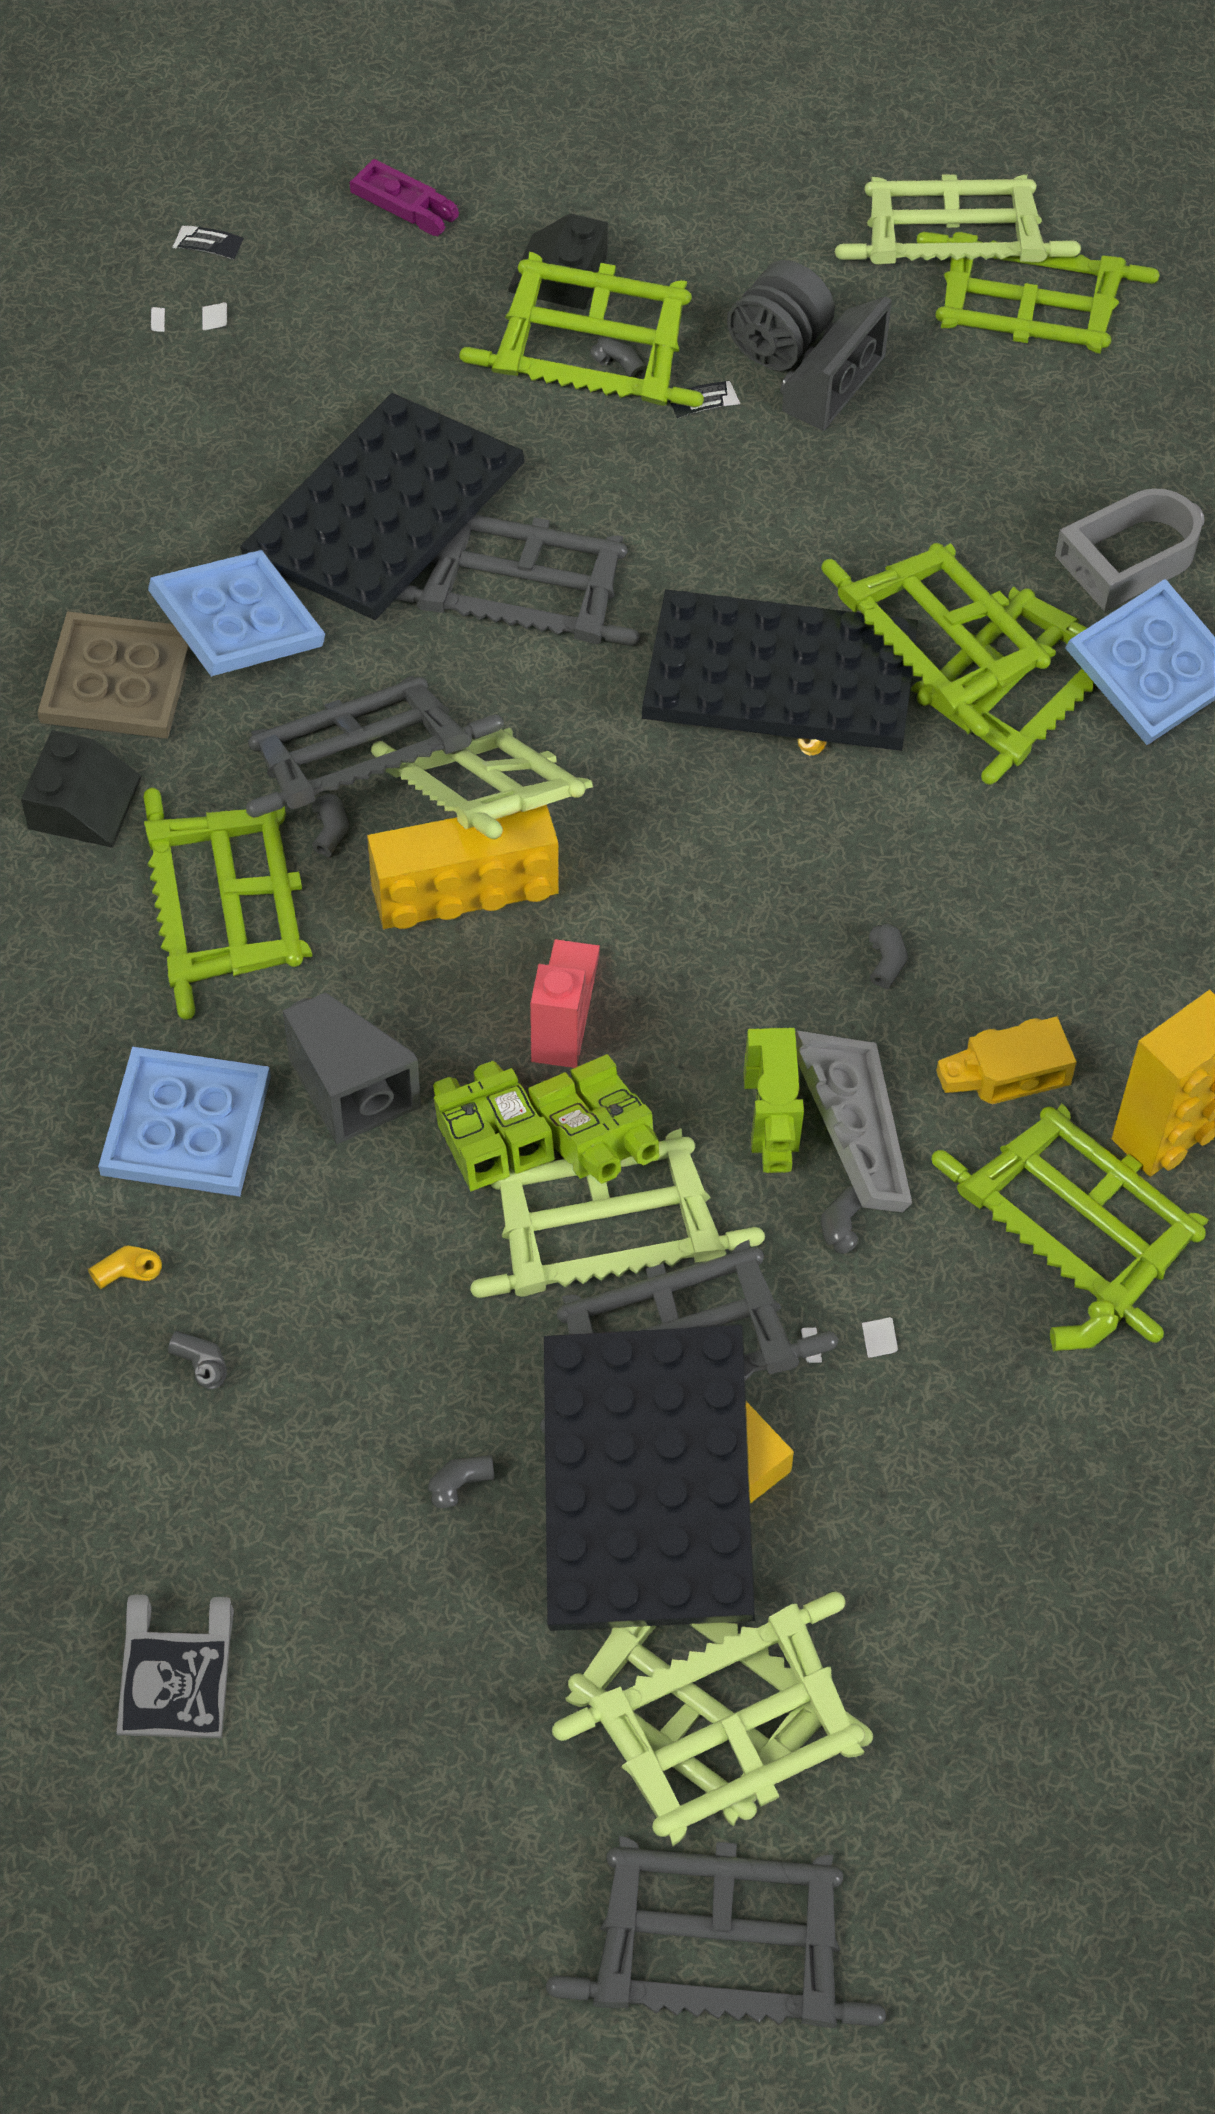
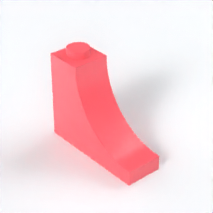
M555 939L549 965L538 964L530 1003L531 1062L571 1068L578 1066L599 959V945Z

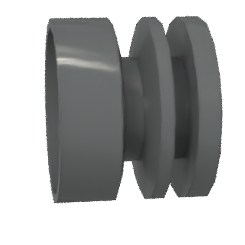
M779 260L771 263L757 278L752 287L747 289L743 296L735 302L728 312L727 326L731 338L744 355L771 370L783 371L791 368L800 356L805 353L811 343L834 319L835 305L831 292L822 279L812 270L795 261Z

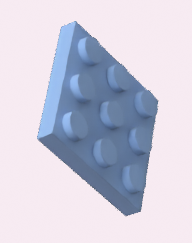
M262 550L150 578L148 591L210 676L323 646L325 633Z
M1166 579L1070 639L1065 647L1146 745L1215 701V636Z
M132 1047L99 1162L100 1175L240 1197L271 1078L270 1067Z

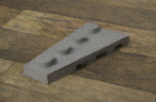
M796 1031L798 1065L862 1207L903 1213L912 1204V1199L877 1044Z

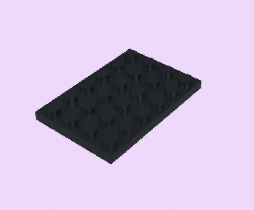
M391 393L240 546L242 555L262 550L282 577L370 619L376 620L525 462L523 450Z
M665 589L642 705V719L902 751L912 666H904L903 656L894 655L892 645H884L883 635H876L874 633V625L865 624L863 613ZM889 616L915 644L918 620Z
M742 1325L544 1336L547 1625L549 1630L561 1631L755 1621Z

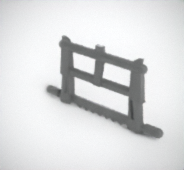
M475 514L432 560L436 565L424 589L420 590L416 586L408 585L395 599L410 603L417 602V607L425 611L444 613L445 609L456 610L463 617L471 613L478 620L488 617L496 623L502 619L509 626L519 623L523 628L527 629L533 625L540 632L549 629L556 635L563 631L574 634V639L593 644H599L601 638H604L608 642L635 646L641 639L640 633L635 629L610 624L604 626L608 599L615 596L613 584L618 559L626 557L628 553L627 546L622 543L623 536H610L604 540L549 529L550 520L534 517L532 525ZM471 531L526 541L520 560L514 561L465 551ZM543 545L598 555L592 575L535 565ZM459 567H465L583 590L586 593L578 617H571L452 593L451 590Z
M413 675L405 678L400 684L343 704L340 699L325 704L326 710L269 730L261 729L251 732L252 736L248 740L250 749L261 752L268 767L267 775L271 778H276L282 792H274L251 800L246 805V813L250 817L255 818L282 809L286 804L291 809H298L314 802V795L322 791L338 790L340 785H353L356 779H369L371 774H382L387 768H400L402 763H413L417 757H430L434 751L443 750L445 754L465 749L469 747L472 739L475 740L501 730L504 726V720L501 716L494 714L468 723V726L462 728L448 715L449 708L444 706L427 690V680L422 677L414 678ZM406 700L412 708L409 711L363 727L354 719L360 715ZM419 723H423L432 735L427 740L317 779L307 780L298 767ZM335 724L344 732L341 735L290 753L282 744Z
M749 1240L737 1245L732 1254L666 1273L664 1264L647 1268L646 1272L649 1279L584 1299L577 1295L562 1296L565 1304L557 1310V1318L560 1322L568 1323L569 1334L594 1333L590 1320L591 1316L653 1297L662 1324L642 1330L721 1326L751 1316L761 1349L744 1355L745 1381L754 1372L767 1369L769 1374L791 1370L798 1366L799 1357L804 1359L833 1350L838 1345V1337L831 1331L799 1339L794 1344L790 1343L776 1313L781 1309V1305L773 1299L759 1268V1265L764 1260V1253L760 1248L751 1247ZM737 1272L745 1296L744 1299L679 1318L672 1294L673 1291ZM545 1417L540 1422V1429L544 1434Z
M619 1836L620 1847L610 1849L606 1856L608 1864L615 1868L607 1917L599 1928L607 1932L598 1980L595 1982L590 1981V1978L557 1975L549 1978L546 1983L548 1994L555 1998L586 2001L589 1998H594L593 2006L599 2008H628L629 2004H642L655 2014L665 2007L676 2016L683 2009H686L698 2018L705 2010L717 2020L726 2012L737 2021L746 2014L757 2023H760L767 2016L780 2025L787 2017L801 2019L803 2024L826 2028L837 2027V2020H841L843 2024L879 2026L886 2019L884 2008L878 2004L843 2001V2004L836 2003L833 1952L840 1951V1947L835 1938L833 1888L838 1887L843 1882V1873L838 1867L831 1866L834 1855L820 1856L812 1864L745 1859L736 1857V1843L716 1842V1854L713 1856L639 1849L638 1844L634 1840ZM639 1871L714 1877L713 1916L636 1910ZM734 1879L808 1886L806 1925L731 1918ZM634 1932L805 1947L803 1994L792 1995L631 1980Z

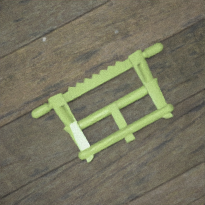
M942 175V180L886 181L883 178L872 177L871 182H868L864 189L865 193L872 197L871 217L867 222L868 226L872 228L871 245L866 243L840 244L835 249V255L841 260H866L867 257H870L871 262L874 264L896 263V258L907 257L913 261L920 257L925 260L934 257L940 260L953 257L955 260L966 256L972 260L981 256L987 260L994 256L1003 259L1012 255L1020 256V261L1042 262L1046 259L1047 255L1049 257L1077 256L1081 251V246L1077 241H1049V243H1043L1038 227L1042 219L1037 213L1032 195L1036 191L1037 186L1035 181L1027 179L1028 175L1017 176L1014 179L957 180V175ZM1012 195L1013 208L959 209V196ZM943 196L945 209L892 210L891 197ZM1015 223L1018 240L1015 242L902 244L895 241L894 225L946 224L948 228L960 227V224Z
M511 728L501 729L475 740L472 739L469 747L449 754H445L443 750L434 751L430 757H417L413 763H402L400 768H387L385 770L396 778L401 776V780H408V785H415V790H422L423 795H430V800H437V806H444L445 811H455L458 822L465 829L475 827L490 839L499 838L503 832L501 824L496 819L519 811L525 812L571 796L579 798L583 796L585 789L593 787L591 780L580 777L576 778L556 765V755L549 751L538 753L513 737ZM376 741L371 746V752L375 757L396 751L383 741ZM499 748L514 759L484 761L477 754ZM456 761L496 788L500 793L467 801L425 770ZM531 769L548 781L523 787L501 771Z
M678 1129L669 1133L666 1136V1140L659 1141L660 1156L655 1160H668L674 1186L610 1198L607 1183L601 1184L590 1174L586 1178L592 1197L591 1202L529 1213L522 1186L577 1176L573 1171V1164H569L565 1159L555 1160L515 1175L508 1163L510 1177L492 1183L491 1186L501 1191L505 1222L502 1237L509 1239L513 1275L502 1274L477 1279L471 1284L470 1290L473 1296L477 1298L510 1293V1290L515 1289L517 1296L523 1297L546 1291V1285L559 1282L564 1287H567L575 1279L584 1284L593 1276L602 1281L611 1272L618 1277L629 1269L637 1274L646 1266L653 1267L664 1262L673 1267L684 1258L694 1257L695 1262L709 1261L725 1256V1249L732 1251L737 1245L746 1240L750 1241L751 1247L758 1246L764 1241L765 1234L762 1229L751 1227L725 1232V1235L719 1236L705 1203L711 1197L704 1190L690 1155L695 1149V1142L690 1137H682V1129ZM632 1156L620 1161L621 1167L638 1164ZM676 1204L680 1205L688 1235L686 1239L550 1265L541 1264L534 1231Z
M831 1592L803 1605L801 1610H799L797 1604L789 1605L770 1616L768 1623L758 1628L742 1627L740 1636L724 1635L723 1644L707 1643L705 1653L690 1651L687 1661L672 1659L670 1669L654 1668L653 1677L637 1676L635 1686L624 1691H622L621 1687L595 1696L589 1701L592 1708L588 1709L586 1707L558 1720L552 1727V1733L556 1739L564 1741L595 1727V1723L601 1721L627 1761L621 1768L632 1776L657 1817L652 1825L653 1831L660 1837L670 1836L672 1846L679 1843L685 1837L687 1826L754 1794L760 1806L770 1803L779 1798V1794L774 1786L776 1783L839 1753L845 1757H857L864 1754L863 1749L859 1745L865 1738L864 1729L860 1725L850 1723L831 1679V1667H822L806 1627L808 1623L814 1624L841 1611L845 1606V1598L839 1592ZM775 1643L779 1644L799 1683L653 1752L633 1710ZM810 1702L827 1736L764 1766L747 1731ZM729 1740L744 1776L680 1806L663 1771Z
M735 1623L689 1624L715 1644H723L724 1635L740 1636L738 1634V1625ZM656 1626L612 1628L610 1636L585 1673H576L570 1677L568 1686L572 1693L566 1697V1701L578 1707L590 1705L589 1701L592 1698L606 1692L604 1689L628 1661L649 1677H653L654 1668L670 1669V1665L642 1645ZM768 1647L739 1660L780 1691L799 1683L793 1670L784 1667L783 1657L769 1656ZM693 1682L671 1692L685 1704L660 1731L648 1722H645L643 1718L634 1712L653 1752L681 1739L700 1715L713 1724L734 1714ZM807 1702L793 1709L770 1739L755 1728L747 1731V1734L765 1766L798 1750L822 1724L810 1702ZM846 1712L851 1724L860 1725L864 1729L865 1738L859 1745L861 1747L868 1746L873 1740L872 1731ZM695 1757L673 1766L674 1769L706 1793L728 1783L710 1768L695 1759ZM755 1794L723 1809L724 1817L733 1827L738 1817L749 1820L756 1815L757 1807L754 1802L757 1798Z

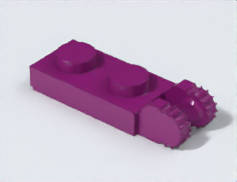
M376 159L371 160L350 181L351 193L412 224L416 223L421 230L438 237L445 230V223H443L442 219L453 222L460 213L457 205L450 199L448 200L445 196L437 193L436 189Z

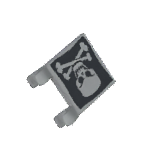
M133 1594L128 1597L117 1735L222 1738L230 1637L234 1612L230 1598H212L209 1609V1634L149 1632L152 1607L148 1596Z

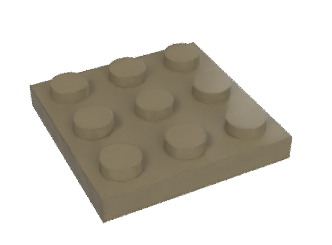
M67 611L37 712L39 722L168 739L191 648L173 624Z

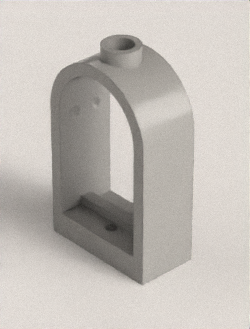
M1166 489L1138 491L1060 529L1055 557L1097 604L1106 611L1150 589L1162 580H1168L1185 571L1194 559L1201 528L1204 524V515L1197 504L1192 503L1179 493ZM1145 521L1167 524L1175 528L1185 539L1120 573L1094 546V544L1132 525Z

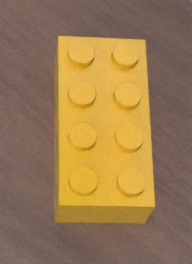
M547 804L496 819L503 828L501 836L497 839L488 838L475 827L465 829L458 822L457 817L367 835L371 885L383 929L392 927L406 929L422 921L436 918L450 920L466 912L480 909L494 911L501 909L506 904L525 900L538 902L545 900L550 895L558 894V840Z
M1211 990L1205 992L1138 1041L1111 1139L1127 1155L1130 1154L1143 1164L1142 1170L1149 1177L1153 1176L1163 1167L1167 1171L1174 1169L1186 1157L1187 1150L1197 1142L1201 1146L1206 1145L1215 1137V994Z

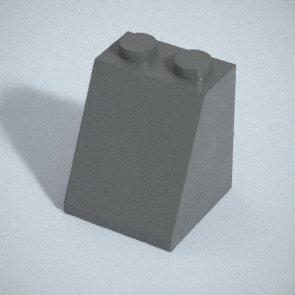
M326 992L313 998H303L295 1002L290 1008L283 1010L289 1060L336 1144L421 1108L418 1059L414 1052Z

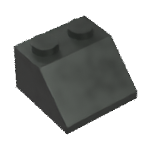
M570 213L533 233L521 261L523 259L529 260L530 251L539 255L546 264H555L598 273L600 263H605L608 256V222ZM518 268L508 287V292L516 294L522 276ZM542 279L537 299L584 310L593 289Z
M51 730L21 798L28 829L113 848L141 781V775L96 740Z

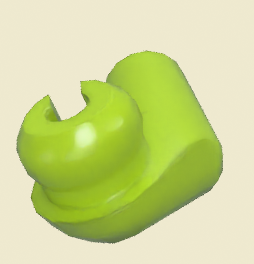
M1108 1300L1093 1302L1088 1308L1090 1319L1082 1325L1051 1327L1050 1339L1053 1351L1095 1347L1117 1328L1118 1316L1114 1315V1304Z

